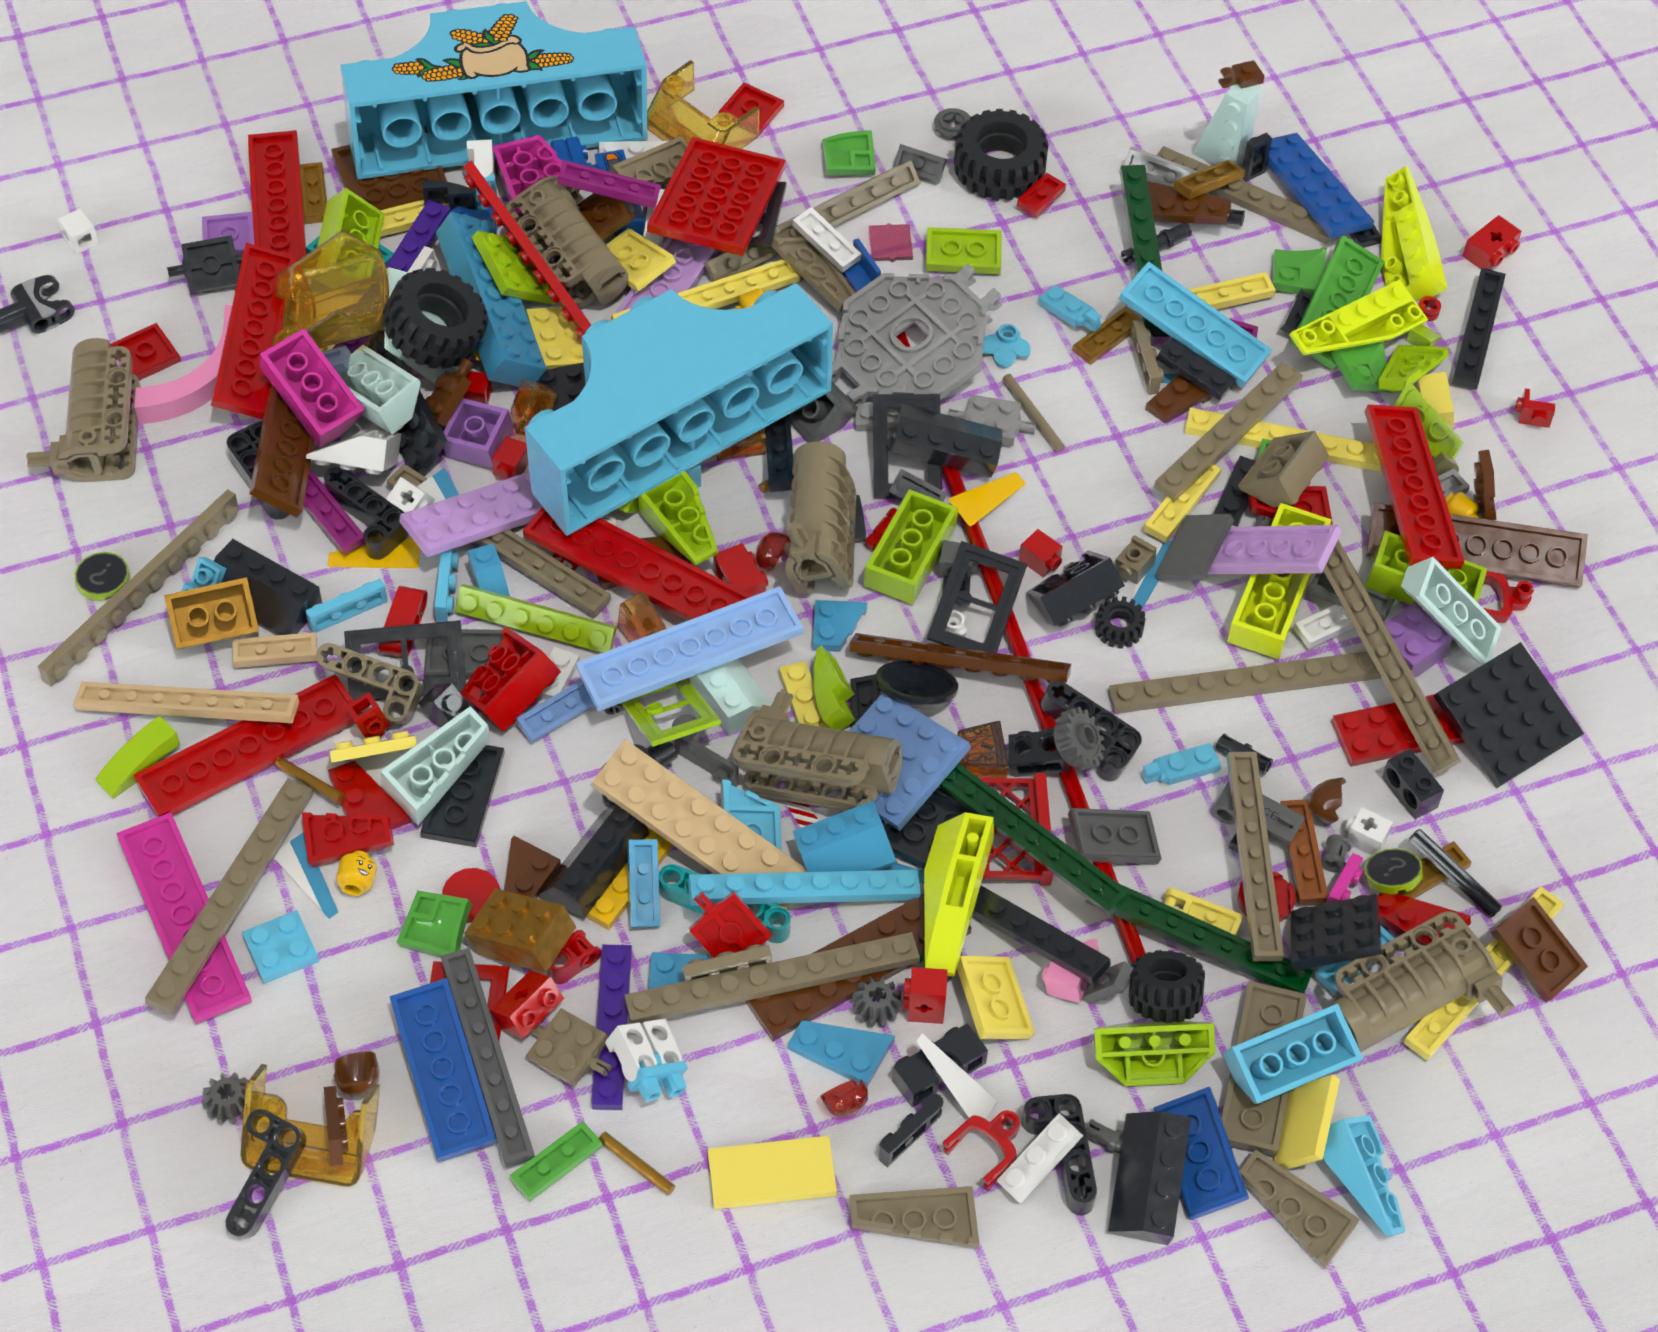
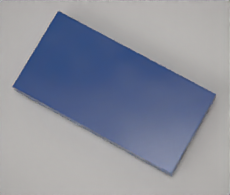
M1210 1086L1153 1107L1154 1112L1163 1111L1191 1117L1181 1184V1193L1191 1220L1249 1199Z

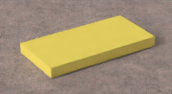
M829 1136L708 1149L714 1210L837 1196Z

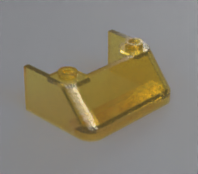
M692 60L662 80L647 110V130L662 141H671L682 136L689 144L691 138L696 137L743 149L759 137V109L757 107H754L739 119L730 113H719L710 119L683 99L695 90L694 62Z
M261 1064L246 1083L240 1152L243 1164L253 1170L267 1145L264 1141L252 1136L246 1128V1120L249 1114L254 1110L263 1109L297 1126L306 1135L307 1142L289 1177L346 1187L356 1184L363 1174L376 1130L380 1085L374 1084L362 1101L361 1109L353 1111L347 1117L346 1131L349 1151L342 1152L343 1165L331 1166L327 1126L287 1119V1105L285 1101L278 1095L265 1093L267 1065ZM268 1117L261 1118L257 1123L259 1133L266 1131L269 1127ZM294 1131L286 1133L283 1139L285 1147H290L295 1143L296 1134ZM274 1159L269 1163V1173H278L281 1167L279 1159Z

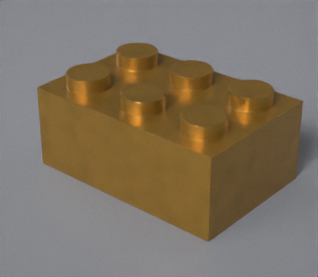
M247 577L164 595L176 649L259 632Z
M495 888L464 934L480 956L547 972L575 930L576 925L562 904Z

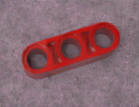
M399 586L384 627L420 624L426 609L428 592L426 590ZM407 640L408 656L411 652L414 640ZM401 641L379 643V653L402 657Z

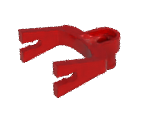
M1487 571L1483 584H1491L1496 589L1500 601V611L1483 609L1497 623H1505L1508 621L1513 610L1522 611L1528 607L1532 599L1531 595L1534 592L1533 585L1528 581H1520L1516 587L1509 586L1503 574Z
M1009 1110L1000 1112L991 1122L981 1116L973 1115L943 1141L944 1152L949 1155L970 1131L981 1132L994 1141L1002 1150L1005 1158L983 1178L984 1188L989 1191L998 1178L1017 1159L1015 1146L1010 1140L1017 1136L1020 1129L1019 1117L1016 1113ZM1013 1125V1127L1009 1130L1003 1128L1005 1126Z

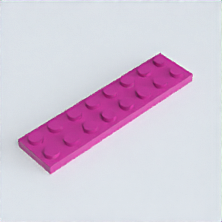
M171 812L116 833L168 960H170L209 900ZM223 935L184 997L195 1024L252 1002L250 993L225 935Z

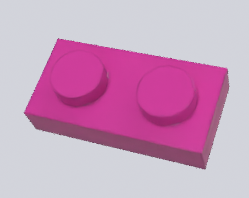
M1352 853L1328 895L1326 903L1350 898L1352 894L1349 891L1351 884L1357 886L1364 870L1360 869L1363 857Z

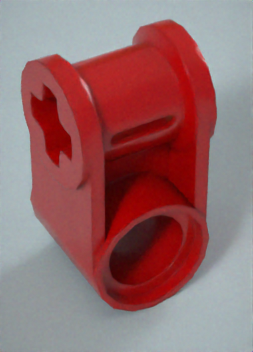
M577 930L571 934L547 970V976H550L555 984L567 983L581 971L596 963L602 954V950L598 946L594 947L588 941L583 930ZM556 964H563V965H565V966H563V967H555L554 965H556Z

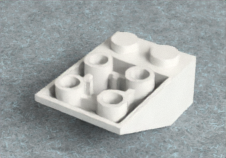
M374 429L319 448L306 454V459L314 460V463L317 465L329 466L330 463L340 464L341 469L356 470V467L365 468V472L369 474H381L382 471H387L398 464L401 433L395 432L392 435L386 430Z

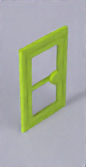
M688 678L621 703L652 747L721 724L720 718ZM674 686L678 688L686 699L665 707L660 702L648 704L646 709L638 700V698ZM690 704L700 718L661 731L651 716Z

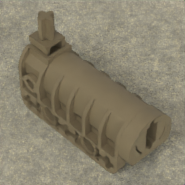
M549 176L537 181L509 201L506 205L507 210L579 308L588 306L596 299L601 305L607 304L622 293L628 282V272L578 210L579 207L576 203L583 199L579 193L580 189L557 184L558 177ZM514 209H520L524 216L520 218L514 212ZM542 243L547 244L546 250L541 246ZM553 256L557 263L552 264L550 258ZM577 288L584 297L579 299L573 290Z
M102 338L86 339L74 347L66 434L60 435L58 442H51L50 451L27 453L28 468L51 466L54 475L64 473L66 478L78 482L124 480L134 474L139 424L134 408L136 387L141 386L138 377L132 374L133 362L130 351L127 348L121 346L111 347L109 340ZM119 356H123L120 363L121 367H118L116 363ZM127 442H129V443H130L129 447H127L126 449H124V448L126 447V445H127ZM121 459H124L126 463L123 470H119L121 468Z
M822 441L809 442L798 447L793 454L792 472L794 478L792 480L791 525L786 526L791 543L788 548L789 556L785 562V573L799 596L811 594L812 589H815V580L830 577L833 582L837 583L840 589L850 588L853 586L856 488L846 468V455L840 447L832 443Z
M785 689L777 692L771 706L762 705L760 710H755L750 714L733 750L736 763L743 767L744 770H747L744 776L747 790L758 796L843 811L870 801L875 803L879 792L891 794L897 786L902 768V748L897 739L790 722L787 710L793 695L787 693ZM782 781L790 782L788 787L784 789L776 788L777 784ZM810 787H813L814 790H810L808 793H804V790L808 791ZM833 790L842 791L837 798L827 797ZM862 796L866 797V799H862L860 803H857L856 799L860 800Z
M1443 912L1381 946L1382 954L1356 959L1341 967L1335 977V986L1340 994L1336 997L1333 1005H1339L1360 1052L1463 995L1468 1001L1475 998L1479 1004L1487 1000L1499 1016L1502 1014L1503 1016L1508 1015L1509 1011L1514 1008V1004L1502 991L1503 978L1497 973L1496 965L1488 950L1463 919L1454 912ZM1444 922H1447L1449 925L1454 923V929L1451 930L1449 927L1443 929ZM1426 935L1432 939V942L1428 945H1420L1416 942V938ZM1394 950L1404 951V957H1401L1399 954L1394 955ZM1376 962L1382 966V969L1372 973L1366 969V966ZM1346 976L1349 979L1354 978V984L1351 985L1349 982L1344 983V978Z

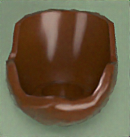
M1343 777L1328 779L1318 784L1310 794L1312 812L1320 821L1326 824H1333L1339 819L1336 810L1342 806V785L1346 783Z
M374 1052L349 1053L335 1060L334 1082L339 1091L347 1097H364L370 1094L378 1085L380 1070Z

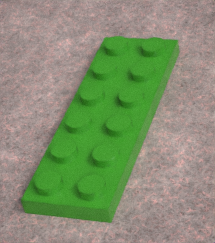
M1342 235L1332 252L1297 329L1370 294L1385 261ZM1291 340L1290 344L1298 348L1294 341ZM1333 350L1309 354V356L1331 370L1337 366L1331 356Z

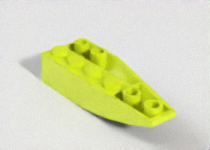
M1404 166L1385 178L1381 259L1385 262L1382 269L1386 286L1400 279L1413 299L1420 301L1425 296L1434 297L1448 289L1439 250L1426 210L1409 168Z
M1399 279L1292 331L1289 336L1303 355L1392 340L1426 323L1428 319Z
M965 812L937 827L924 869L925 968L948 969L947 976H955L994 840V817Z

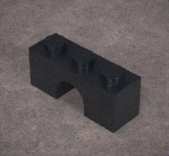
M968 1023L960 1028H951L945 1033L943 1038L933 1042L967 1074L972 1073L987 1062L988 1049ZM921 1048L919 1052L911 1057L904 1056L899 1059L893 1067L892 1081L912 1108L920 1104L931 1093L934 1094L935 1092L936 1094L939 1079L933 1073L934 1067Z

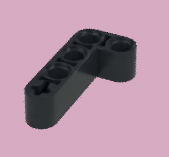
M263 421L256 422L231 434L226 441L231 463L249 488L251 487ZM257 499L272 519L281 520L289 516L288 513Z
M335 467L326 471L324 474L326 489L346 512L367 526L364 530L363 538L368 557L374 560L387 557L408 537V532L399 522L400 514L404 513L403 510L386 500V498L346 470Z
M1062 681L1051 682L1041 699L1042 710L1055 720L1062 716V712L1080 707L1082 711L1088 710L1089 718L1095 717L1094 724L1106 730L1100 729L1099 735L1105 739L1101 741L1105 751L1103 754L1104 759L1099 761V765H1097V773L1103 780H1117L1134 757L1142 742L1140 732Z
M1072 1094L1030 1098L1024 1105L1022 1126L1028 1133L1039 1135L1060 1113L1083 1135L1061 1159L1059 1165L1068 1209L1076 1215H1087L1094 1207L1097 1186L1081 1103ZM1068 1110L1073 1115H1063L1060 1111ZM1038 1113L1042 1115L1043 1118L1036 1119L1033 1118L1030 1114ZM1078 1165L1083 1170L1074 1171L1070 1168V1166ZM1080 1186H1082L1081 1193L1083 1198L1077 1193Z
M263 1109L254 1110L249 1114L246 1120V1128L252 1136L264 1141L267 1145L225 1220L227 1230L232 1235L241 1238H251L259 1231L307 1142L303 1130ZM263 1117H268V1129L259 1133L257 1130L258 1121ZM294 1131L296 1134L295 1143L290 1147H285L283 1143L286 1133ZM274 1159H279L281 1163L278 1173L270 1175L268 1172L269 1163ZM258 1187H263L265 1190L264 1199L259 1203H254L252 1199L253 1191ZM247 1205L251 1208L257 1209L256 1213L250 1212V1210L244 1209L245 1206ZM240 1218L245 1219L248 1223L246 1228H242L238 1224Z

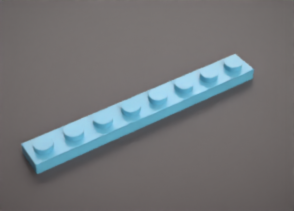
M917 870L689 875L688 878L691 906H699L693 899L696 895L699 896V893L702 891L713 904L724 899L733 890L746 904L902 901L921 897L922 894Z

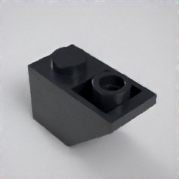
M452 683L435 685L418 702L432 722L440 728L470 707Z

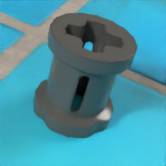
M1330 835L1326 840V854L1321 858L1322 867L1330 872L1340 873L1346 865V854L1351 850L1352 842L1342 835Z

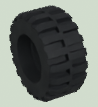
M989 109L983 111L981 115L977 113L970 117V121L966 120L957 132L954 152L955 174L964 186L967 185L966 188L972 193L977 192L979 197H991L995 201H999V199H1005V201L1013 200V197L1016 196L1020 198L1046 172L1049 146L1046 134L1034 119L1031 121L1028 115L1024 113L1022 115L1017 114L1015 110L1003 111V109H996V111H990ZM990 151H1006L1016 155V157L1000 159L989 156L986 153Z
M426 268L425 271L418 269L412 271V273H407L397 282L384 306L382 321L388 339H392V345L397 350L400 349L403 352L402 355L407 359L410 357L421 366L423 364L428 365V368L436 369L441 366L442 369L452 368V366L461 365L464 358L469 359L486 331L488 317L485 304H481L482 298L480 295L473 291V287L469 283L466 284L461 281V277L457 275L452 276L449 274V271H436L435 268ZM422 311L438 315L449 326H443L431 321Z

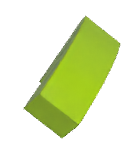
M819 646L816 650L813 678L818 710L823 722L832 729L843 730L855 721L846 702L854 693L836 657L824 647Z
M159 715L116 752L95 778L96 782L112 799L116 798L136 784L134 774L158 763L159 759L180 745L177 732Z

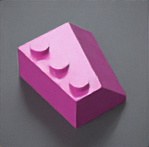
M540 135L492 146L494 166L508 202L545 177L557 176L559 178L562 161L557 157L556 151ZM514 209V212L520 218L524 216L520 209Z

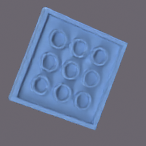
M884 693L879 696L849 730L850 732L897 739L901 744L902 768L897 786L891 794L879 792L875 802L881 820L899 831L971 749L968 741L909 705L897 702ZM862 796L860 800L856 799L857 803H860V801L862 799H866V797Z

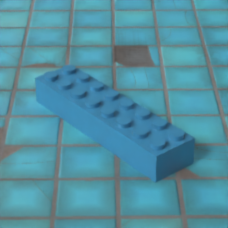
M450 212L436 231V235L450 274L461 277V281L466 284L469 283L473 287V291L482 298L481 304H485L488 325L477 345V350L487 378L490 381L532 389L536 381L547 370L522 300L501 295L472 239V236L477 231L497 235L493 222L470 217L466 214Z

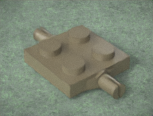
M562 1008L559 1009L546 1027L538 1024L530 1032L538 1038L526 1054L528 1060L573 1087L591 1069H594L603 1076L608 1075L607 1071L610 1072L611 1070L610 1064L599 1059L601 1050L609 1038L608 1035Z

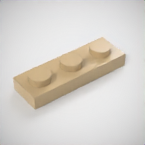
M316 632L233 639L234 668L317 661Z

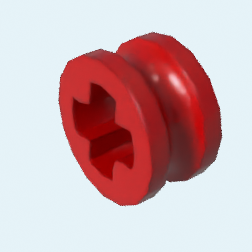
M1425 296L1420 299L1418 306L1428 321H1434L1439 316L1441 302L1435 297Z

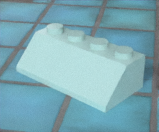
M365 345L360 346L350 355L348 371L339 373V375L365 409L362 415L393 435L412 419L421 382L418 378Z
M1434 557L1409 566L1401 584L1405 592L1472 659L1480 665L1490 661L1501 626Z
M739 659L688 677L689 681L720 718V725L728 736L742 730L753 711L760 710L762 705H772L771 701Z

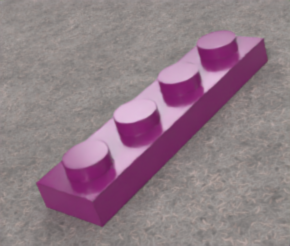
M565 160L562 162L557 184L654 209L656 208L661 187L659 184Z
M310 469L303 506L342 554L346 555L364 545L363 532Z

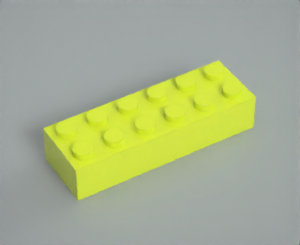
M1280 503L1271 526L1330 525L1332 519ZM1313 573L1251 574L1232 620L1227 642L1279 659Z

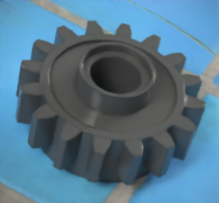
M1080 707L1062 712V716L1057 718L1058 722L1054 728V741L1060 756L1065 762L1074 768L1079 767L1080 770L1099 765V761L1104 759L1101 752L1105 751V747L1101 744V741L1105 739L1099 735L1101 727L1094 724L1095 717L1089 718L1088 710L1082 711Z

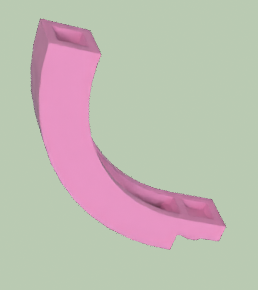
M225 305L221 339L214 352L202 365L174 381L155 386L136 387L134 408L139 424L155 423L176 418L212 400L232 305Z

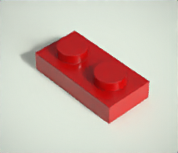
M1046 173L1017 200L1016 207L1037 218L1065 192L1066 184Z

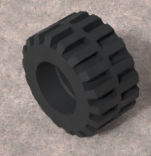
M1155 950L1153 953H1144V956L1137 957L1135 962L1132 963L1133 970L1130 974L1129 1003L1136 1013L1142 1014V1017L1146 1019H1153L1155 1022L1172 1023L1176 1021L1179 1023L1183 1022L1184 1019L1193 1018L1194 1014H1198L1203 1006L1205 970H1203L1201 963L1196 962L1195 958L1186 956L1182 952H1174L1173 950Z

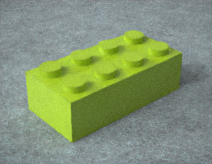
M909 489L865 566L864 586L914 605L941 556L943 540L949 541L956 528L958 507Z
M1386 530L1384 531L1375 551L1365 587L1410 605L1415 603L1422 609L1401 587L1406 570L1410 566L1401 536ZM1464 560L1465 562L1461 569L1444 568L1478 603L1487 568Z

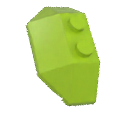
M1176 1021L1172 1023L1143 1022L1122 1023L1094 1028L1095 1059L1124 1086L1183 1084L1215 1054L1214 1023L1191 1021L1179 1023Z

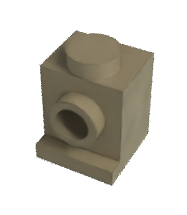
M1134 535L1128 546L1116 558L1115 567L1119 575L1123 579L1138 584L1154 566L1157 547Z

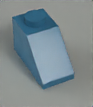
M494 543L468 550L469 567L476 587L510 597L502 564Z

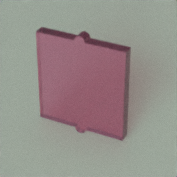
M888 223L887 225L869 226L871 256L874 261L895 262V260H913L909 224L892 225Z

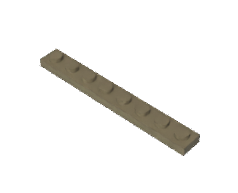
M1165 146L1156 155L1196 171L1211 167ZM1241 179L1208 192L1217 197L1229 199L1235 205L1325 244L1330 240V237L1303 206Z
M1281 362L1155 480L1154 488L1175 502L1302 381L1303 375L1284 362Z
M1228 752L1226 758L1253 961H1282L1284 952L1257 752Z

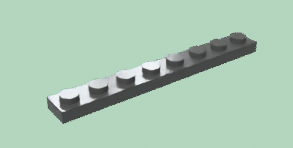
M470 948L442 955L441 961L505 1168L529 1161L535 1157L534 1150Z

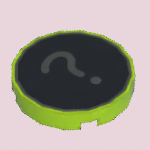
M98 552L85 557L77 565L74 572L75 583L80 593L88 599L103 601L106 600V597L113 596L130 581L128 564L124 558L111 552Z
M1393 848L1376 852L1368 858L1364 866L1368 885L1380 893L1390 895L1398 894L1400 890L1405 889V892L1414 889L1420 884L1423 877L1421 860L1416 854L1404 849Z

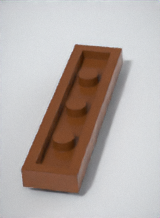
M1309 799L1280 801V804L1305 817L1291 844H1286L1298 905L1326 903L1328 892Z

